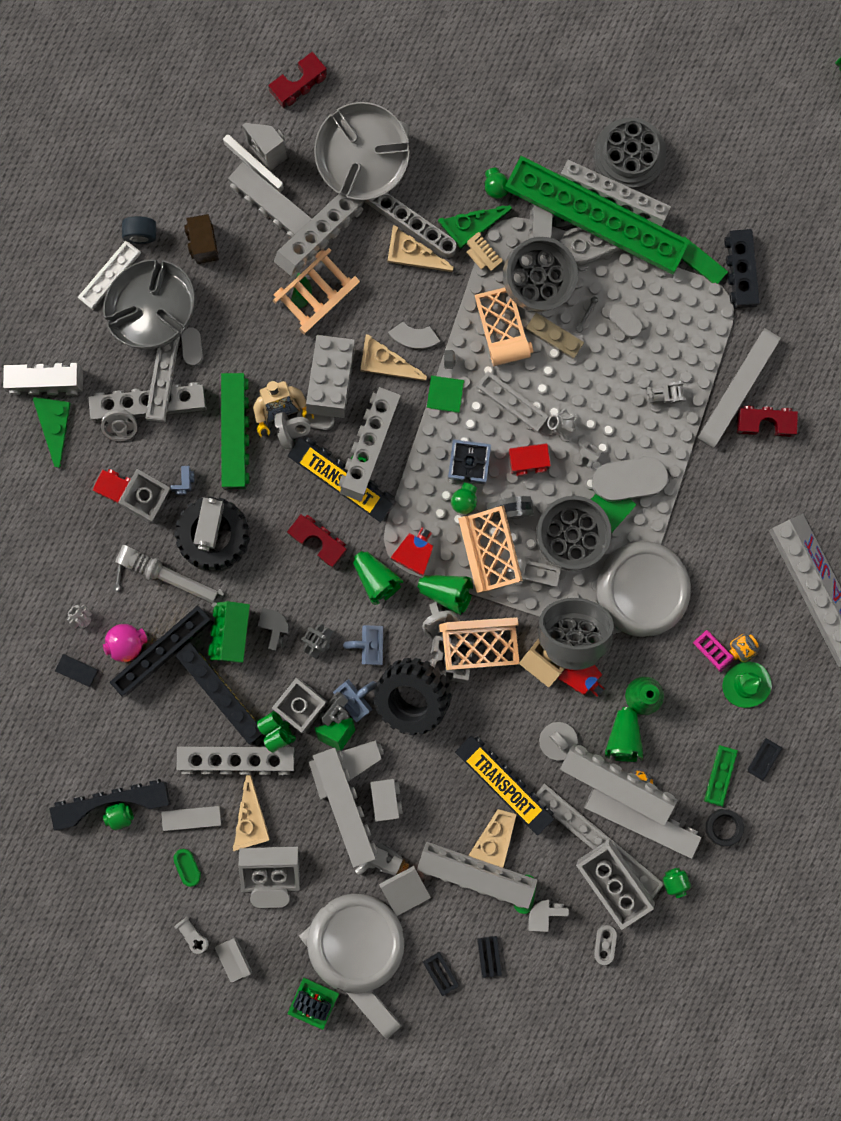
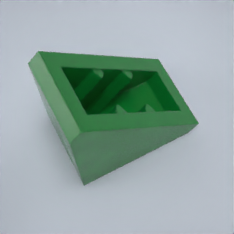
M352 718L342 720L339 724L334 722L330 723L329 726L315 727L319 741L341 751L356 731Z

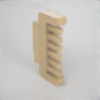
M478 232L467 241V245L470 247L467 254L481 270L486 266L492 271L503 259L499 258V255L494 256L496 252L493 251V248H489V244L485 245L487 241H483L484 238L480 237L481 234Z

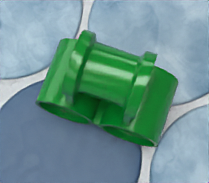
M272 711L257 722L258 729L266 736L264 744L272 753L296 740V737L292 735L289 728L290 723L283 721L276 711Z

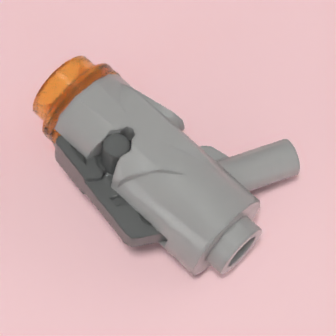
M380 843L376 846L378 854L375 855L376 859L361 864L355 869V872L360 876L368 868L373 869L376 867L380 869V872L395 876L407 870L409 863L405 862L406 860L402 858V855Z

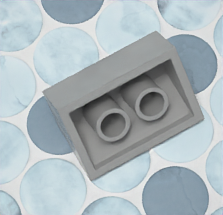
M244 123L242 125L247 144L269 171L287 159L286 152L288 150L285 147V137L279 129L276 131L272 126Z
M298 847L239 848L238 868L241 892H252L259 887H284L288 891L300 890Z

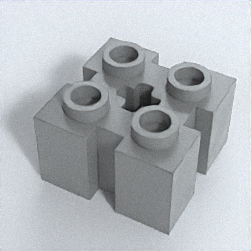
M435 636L431 648V654L435 655V659L430 661V665L434 668L435 666L438 667L441 675L450 676V681L466 683L469 680L470 668L446 670L443 637ZM449 638L450 644H452L454 647L460 641L458 640L455 644L451 643V638ZM462 642L457 650L465 656L469 648ZM456 653L452 655L454 660L452 666L458 665L462 660ZM472 653L467 658L468 660L472 658Z

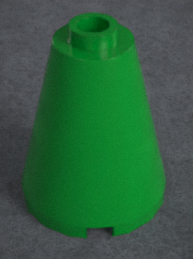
M361 551L355 555L353 564L373 605L381 604L379 600L382 598L385 601L388 600L401 588L399 584L403 583L401 577L372 554Z
M425 575L423 578H420L418 589L421 594L456 614L461 615V612L464 613L467 610L472 598L469 590L470 588L473 589L474 586L471 577Z
M638 677L628 685L625 699L627 705L633 708V711L637 712V714L649 715L661 707L664 693L661 685L655 679ZM647 691L650 694V698L646 696Z
M622 707V710L617 712L605 749L606 758L610 759V756H614L615 761L637 762V758L641 761L643 760L644 755L637 712L633 711V708Z

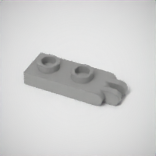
M518 558L523 580L557 587L561 572L560 568ZM509 568L507 572L514 573L516 578L514 570Z

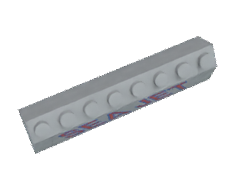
M801 514L773 527L769 532L838 667H841V587L804 514Z

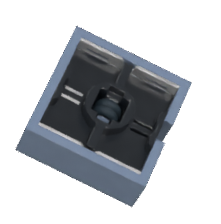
M453 439L448 479L464 481V478H467L472 483L486 484L491 444Z

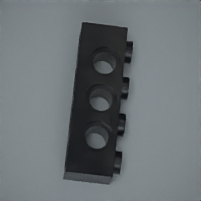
M752 229L729 231L727 237L724 238L725 248H728L729 253L726 256V265L730 267L731 273L728 274V284L732 285L730 303L734 304V309L757 307L759 304L753 231ZM735 248H742L744 254H737ZM737 266H743L745 273H740L737 270ZM739 284H744L747 287V291H741Z

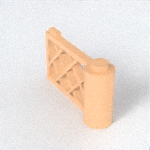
M505 287L475 295L493 367L530 358V353H533L532 343L527 342L516 303L511 298L507 304L498 300L500 294L507 293ZM489 298L493 302L489 308L481 305L480 299ZM495 302L505 307L500 315L491 311ZM507 309L515 314L512 322L502 317ZM488 314L498 318L494 326L486 323L485 319ZM500 320L509 324L505 333L496 328ZM511 327L518 329L520 336L514 338L509 336L508 332ZM493 331L502 335L499 342H491L490 336Z

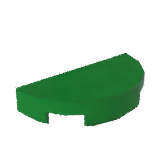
M304 277L300 283L312 294L311 284ZM294 287L291 301L299 309L304 308L309 302Z

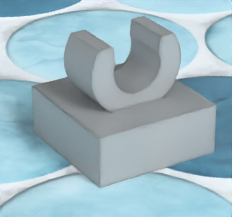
M586 441L579 452L581 455L578 461H581L583 457L588 458L587 466L589 467L593 462L597 461L602 450Z

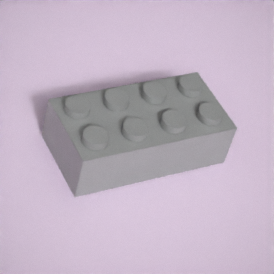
M316 336L306 400L307 414L345 418L355 350L354 339Z
M610 839L578 859L576 866L621 930L654 909L655 902Z

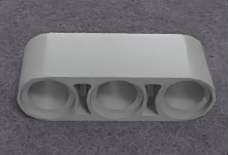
M532 204L528 239L534 237L551 238L552 213Z

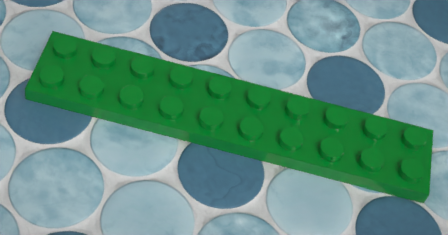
M520 156L504 190L672 275L675 273L690 242L523 156Z

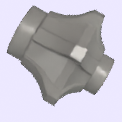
M564 409L559 414L551 415L547 424L555 435L559 434L561 439L565 440L570 432H575L574 419L576 416L568 414L567 410Z

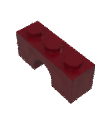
M313 51L298 62V68L303 74L300 80L292 82L282 74L268 85L270 93L283 108L293 105L297 97L301 94L306 95L315 83L320 84L325 80L327 75L326 67Z
M743 406L738 411L737 434L756 435L759 432L760 422L769 421L774 425L775 436L794 437L797 435L798 411H792V408L773 410V407L754 409V406Z
M300 514L287 533L302 545L310 538L320 539L323 546L317 556L331 568H334L347 552L346 544L339 538L334 540L330 537L331 532L325 527H317L314 524L316 521L309 515L304 517Z

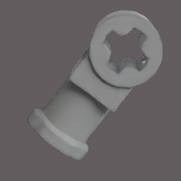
M671 382L663 384L661 388L654 389L647 387L648 403L652 404L656 401H663L664 404L685 402L686 397H684L682 387L684 382Z
M187 916L176 924L174 928L182 933L193 953H203L208 949V940L194 928L189 921L190 918ZM196 940L203 941L202 949L195 948Z

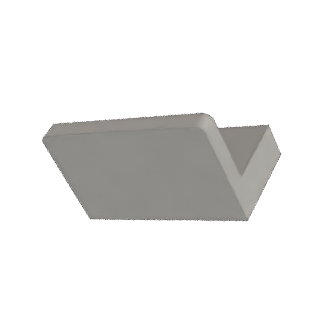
M236 937L215 947L230 982H234L242 977L244 978L252 973Z

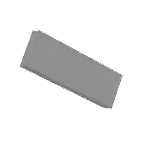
M220 806L161 811L163 831L222 825Z

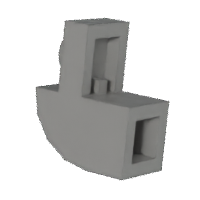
M549 899L537 901L533 904L528 915V931L548 932L549 916H568L569 908L564 907V903H552V906H549Z

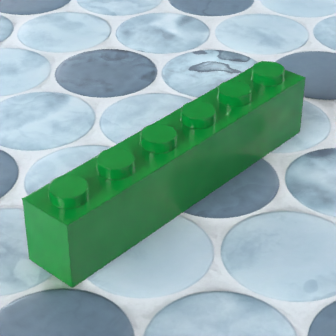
M221 373V480L223 489H246V484L250 483V475L246 473V465L250 464L249 454H246V446H249V435H246V427H249V416H246V409H249V397H246V390H249V378L246 379L244 373Z

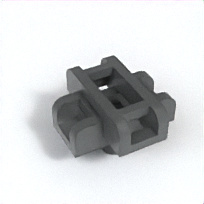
M318 624L315 630L308 627L307 633L301 638V640L306 642L303 651L317 659L320 652L330 648L329 643L331 640L329 638L333 631L322 624Z
M337 692L319 714L323 723L327 726L332 721L339 724L342 720L349 719L350 717L344 707L349 700L341 692Z

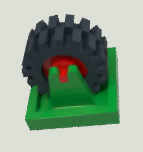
M303 977L287 1014L323 1030L339 992Z

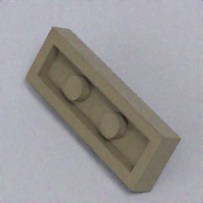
M537 312L526 327L527 331L573 360L584 344L583 341Z

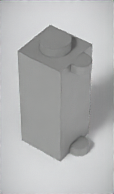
M203 498L194 538V544L198 546L199 550L209 551L210 548L215 549L224 508L222 501Z

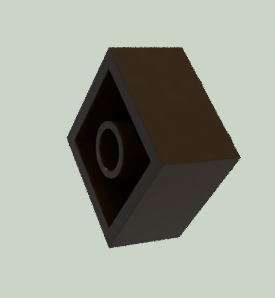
M209 214L186 218L187 224L184 225L188 241H190L187 245L191 258L195 259L197 264L219 260L214 228Z

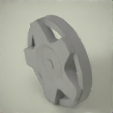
M114 410L107 412L102 418L101 430L111 440L125 441L136 434L137 421L127 410Z

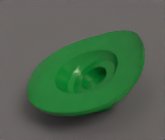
M751 661L733 666L726 673L722 683L726 699L731 704L741 708H750L761 704L769 696L772 687L771 678L767 670L759 663Z

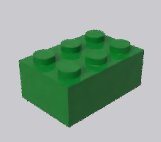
M226 601L218 602L214 606L213 617H215V622L211 627L213 640L208 650V654L211 656L210 660L231 663L243 662L250 604Z

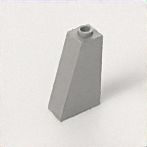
M375 740L341 751L344 758L341 764L343 769H348L352 780L382 759L381 755L384 752L381 743L377 744ZM310 761L309 765L320 799L325 798L327 794L315 761Z

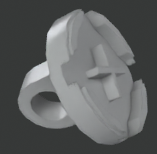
M285 412L275 415V427L280 429L278 438L285 450L294 447L295 438L305 436L310 432V421L307 418L297 417L289 419ZM298 425H304L305 427L300 429V428H297L296 426H298Z
M434 602L429 605L432 615L423 622L422 628L425 636L433 639L435 636L443 637L439 624L458 622L460 619L455 612L443 611L440 604Z
M551 723L545 726L540 733V749L549 759L565 760L573 744H578L574 729L566 723Z

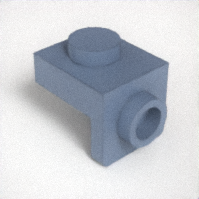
M181 466L182 485L170 486V490L175 492L176 495H186L187 491H192L191 482H195V474L189 466Z

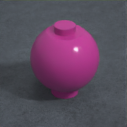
M119 624L107 632L103 649L105 654L110 655L113 660L129 662L139 656L143 644L147 643V637L142 628L137 630L132 625Z

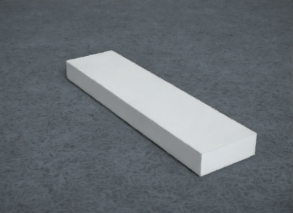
M227 134L223 138L224 145L281 193L284 189L283 182Z
M125 241L82 291L78 299L94 310L105 297L114 279L123 270L131 266L141 252Z

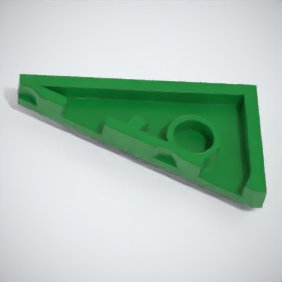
M510 205L498 206L495 209H483L469 212L468 214H458L455 217L440 218L438 223L455 240L458 248L462 249L467 245L469 239L478 232L480 234L509 213L512 207Z
M33 397L54 467L60 468L71 403Z

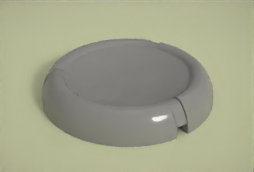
M368 102L350 103L338 108L333 115L330 114L322 123L315 140V161L323 180L337 193H342L351 199H373L389 192L403 177L409 161V141L401 122L387 109Z
M648 541L632 542L616 549L602 565L604 568L602 572H599L597 579V598L599 605L604 607L611 615L614 627L618 630L636 637L656 636L671 629L683 617L691 596L690 578L681 559L667 547Z
M347 894L331 900L316 914L308 932V954L314 970L328 985L335 989H342L343 992L365 993L385 984L397 971L404 954L405 941L399 919L384 902L365 894Z

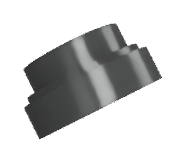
M638 118L616 120L603 129L596 141L593 153L595 170L597 173L636 191L643 190L653 184L659 177L666 160V145L660 132L650 123ZM633 128L637 133L630 134L628 129ZM618 137L620 142L615 143L611 138ZM644 139H651L653 144H646ZM634 147L636 152L630 153L627 148ZM616 155L619 157V160L613 161L610 156ZM649 157L651 158L652 162L646 163L644 162L643 158ZM626 166H634L635 171H628Z
M534 237L522 242L510 252L503 267V282L508 295L518 306L532 312H545L562 305L570 298L577 285L578 268L574 256L564 244L549 237ZM541 255L547 258V264H543L540 261ZM523 256L528 258V266L522 263L521 259ZM552 271H555L558 274L557 280H554L551 277ZM533 272H536V273L539 274V276H540L539 282H537V281H535V280L533 279V277H532ZM514 274L521 276V283H517L514 280ZM544 288L550 290V297H546L543 294ZM526 289L532 292L531 299L525 296Z
M582 496L562 497L551 503L542 513L536 529L537 544L542 555L552 565L568 571L583 570L597 563L607 551L611 540L610 521L605 511L591 499ZM570 512L573 514L574 519L566 521L563 514ZM582 519H589L592 522V526L585 528L582 525ZM550 525H557L559 532L552 534L549 531ZM575 531L577 539L570 540L567 537V532ZM592 537L595 540V546H587L585 539ZM553 544H561L563 547L562 552L556 553L552 548ZM572 550H579L581 557L579 559L572 558Z
M565 598L549 604L542 611L539 618L538 639L549 659L556 665L572 670L586 669L596 664L601 656L609 650L612 644L614 623L609 612L601 605L582 598Z

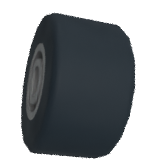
M142 216L125 218L122 221L123 240L135 244L154 242L156 240V221Z

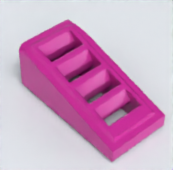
M708 630L693 642L719 672L734 661V657ZM709 638L710 641L702 647L700 644ZM712 644L716 645L710 652L706 651ZM720 650L721 652L713 658L712 655ZM725 655L727 658L718 664L717 661Z

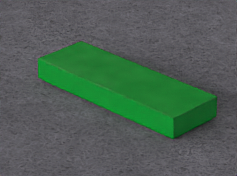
M689 242L681 260L711 283L718 284L728 271L694 243Z
M718 745L704 797L705 802L723 807L738 750Z

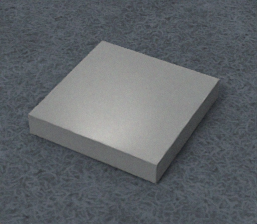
M414 866L379 884L396 916L431 898Z

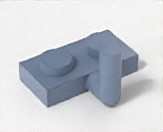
M362 626V641H346L343 647L345 649H362V664L383 665V626Z
M348 679L333 693L341 692L347 697L349 701L344 707L353 719L358 722L373 710L363 697L375 689L377 683L372 681L358 691Z

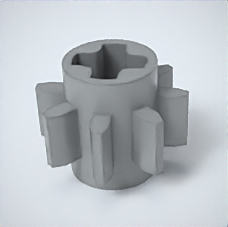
M75 605L69 610V618L67 620L75 629L78 626L85 628L91 622L89 616L92 613L85 605L81 607Z

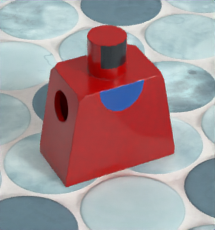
M421 528L417 537L409 533L393 553L391 560L424 576L433 550V545L427 542L432 532Z
M595 665L580 670L565 668L557 677L558 680L581 695L590 690L598 697L605 689L597 682L602 674Z

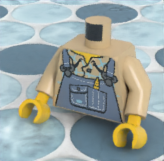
M271 381L267 384V387L260 390V397L257 398L253 406L256 422L259 423L257 432L260 437H262L261 431L263 429H266L268 435L270 434V430L264 421L267 423L275 420L277 413L285 412L286 415L299 412L302 408V417L306 418V399L302 391L293 386H288L284 381L280 383Z

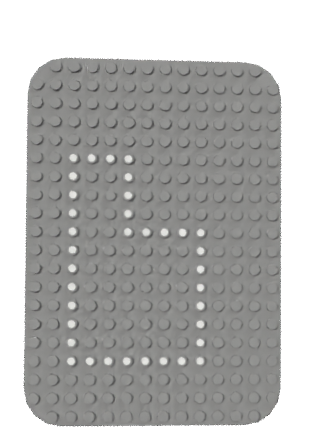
M513 217L498 222L489 229L483 241H487L485 245L489 244V248H493V251L496 252L494 256L499 255V258H502L503 261L492 271L486 266L481 270L474 263L445 349L455 352V366L453 369H445L443 355L436 375L464 380L460 412L427 408L426 405L394 499L396 504L390 511L385 525L384 543L387 554L391 558L409 533L417 537L421 528H425L432 532L427 542L433 545V550L424 576H467L473 580L458 518L488 510V503L496 502L499 499L531 496L533 516L507 519L517 560L521 558L554 566L542 555L536 539L538 521L544 510L557 499L566 496H582L591 499L596 494L592 487L593 475L603 464L645 457L659 460L665 466L668 474L665 487L656 495L631 499L637 505L613 531L607 551L591 567L579 571L561 569L557 587L523 580L491 591L477 593L473 580L474 586L473 589L470 588L469 594L540 617L542 611L549 604L565 598H582L599 604L597 598L599 572H602L604 568L602 565L606 559L621 546L638 541L654 542L661 545L733 325L734 308L733 304L730 303V295L719 283H711L702 275L677 268L672 275L625 250H619L588 264L577 265V285L570 298L552 310L537 312L584 342L574 360L527 331L526 327L536 312L523 309L517 305L527 342L532 343L533 353H530V358L493 367L475 295L505 287L503 282L505 261L516 246L529 238L530 219ZM552 227L551 238L560 242L567 231ZM541 255L540 261L543 264H547V258ZM523 256L521 261L525 266H528L529 260ZM552 271L551 277L554 280H557L558 274L555 271ZM533 272V274H532L533 279H534L535 281L539 282V280H540L539 274L536 273V272ZM514 274V280L517 283H521V276ZM544 288L543 294L546 297H550V290ZM526 289L525 296L531 299L532 292ZM508 293L500 294L498 300L507 304L510 296ZM597 297L598 302L594 304L583 325V331L577 332L576 326L581 323L591 304V298ZM489 298L480 299L481 305L489 308L493 302ZM495 302L491 311L500 315L505 307ZM614 305H624L641 322L642 329L638 336H626L610 320L609 311ZM507 309L502 317L512 322L515 314ZM488 314L485 321L494 326L498 318ZM500 320L496 328L505 333L509 324ZM511 327L508 335L514 338L520 336V332L518 329ZM495 331L490 336L492 343L499 342L502 338V335ZM487 371H489L549 417L553 414H559L564 409L567 410L568 414H574L576 416L574 419L575 432H570L567 438L563 440L559 434L555 435L553 430L549 429L548 419L540 430L535 432L476 386ZM671 382H684L682 387L684 397H686L685 402L664 404L663 401H656L652 404L648 403L647 387L654 389L661 388L663 384ZM453 439L491 444L486 484L472 483L467 478H464V481L448 479ZM586 441L602 450L597 461L593 462L589 467L587 466L588 458L583 457L581 461H578L581 455L579 452ZM547 443L551 465L549 469H546L547 472L536 474L535 471H529L524 476H516V473H511L509 448ZM463 483H469L477 487L475 493L477 497L476 508L473 512L466 515L458 514L451 506L452 495L455 491L461 489ZM570 512L563 514L566 521L574 519L573 514ZM480 517L476 518V527L482 529L485 520ZM582 519V525L585 528L592 526V522L589 519ZM489 523L485 532L492 536L496 527ZM552 524L549 526V531L552 534H557L559 527ZM500 530L495 539L503 543L506 538L505 533ZM568 531L567 537L570 540H576L577 534L575 531ZM483 535L480 540L481 546L486 548L490 539ZM592 537L585 539L587 546H595V540ZM493 542L489 551L497 555L501 546ZM554 543L552 546L556 553H560L563 550L562 545L559 543ZM504 549L500 558L508 562L510 552ZM572 550L571 557L579 559L581 557L580 551ZM487 554L485 563L491 567L495 558ZM498 560L494 570L502 573L506 565ZM394 562L397 567L408 572L409 574L421 578L424 577ZM493 572L489 577L491 585L496 584L499 576ZM506 572L505 577L510 580L515 579L514 573ZM616 627L613 629V634L622 632Z

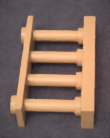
M330 248L326 251L324 249L319 251L315 256L317 259L285 289L281 287L274 294L276 298H274L273 302L276 304L281 300L301 321L300 324L302 326L299 330L303 334L310 330L360 282L356 276L352 279L350 277L347 278L327 256L332 251ZM321 261L340 280L343 288L338 292L333 290L314 270ZM307 274L328 295L329 301L324 305L322 302L319 303L300 283ZM293 287L314 308L315 314L312 317L305 316L286 295Z

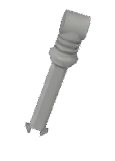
M122 545L115 560L116 563L133 570L135 568L134 571L136 572L139 570L140 574L144 572L143 575L146 576L147 580L158 578L212 603V607L217 605L214 602L217 594L224 596L221 589L216 591L164 567L162 562L158 561L159 558L149 559V556L145 558V554L140 555L139 551L126 545Z

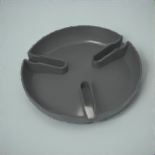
M156 259L135 263L123 270L108 288L103 306L104 318L108 321L106 325L114 337L129 347L149 350L166 346L181 336V333L187 329L193 318L196 306L194 287L187 274L171 262L162 260V263H158Z

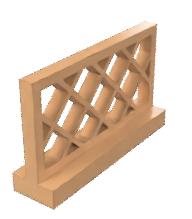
M504 506L458 518L477 593L491 591L523 581ZM496 512H500L501 520L499 524L491 521L493 514ZM480 517L485 520L482 529L476 527V518ZM489 523L496 527L492 536L485 532ZM500 530L506 536L503 543L495 539ZM483 535L490 539L486 548L481 546L480 543ZM493 542L501 546L497 555L489 551ZM504 549L510 552L508 562L500 558ZM487 554L495 558L491 567L485 563ZM498 560L506 565L502 573L494 570ZM509 567L514 570L515 579L510 580L505 577ZM492 572L499 576L497 583L491 585L489 579Z
M518 618L458 621L439 624L440 632H443L446 670L518 665L519 654L516 635ZM504 631H510L511 639L508 643L500 637ZM487 632H490L495 637L491 644L483 639ZM469 633L478 638L473 646L465 640ZM449 635H455L460 639L455 647L450 644ZM497 640L505 646L500 653L493 648ZM480 641L487 647L483 654L475 649ZM462 642L469 648L465 656L457 650ZM507 649L513 653V661H508L503 657ZM490 650L497 656L494 662H490L485 658ZM472 651L479 657L476 664L471 663L467 659ZM456 653L462 660L458 665L452 666L451 657Z

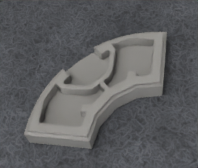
M402 322L388 332L395 342L404 347L427 349L440 343V340L430 326L424 329H414Z

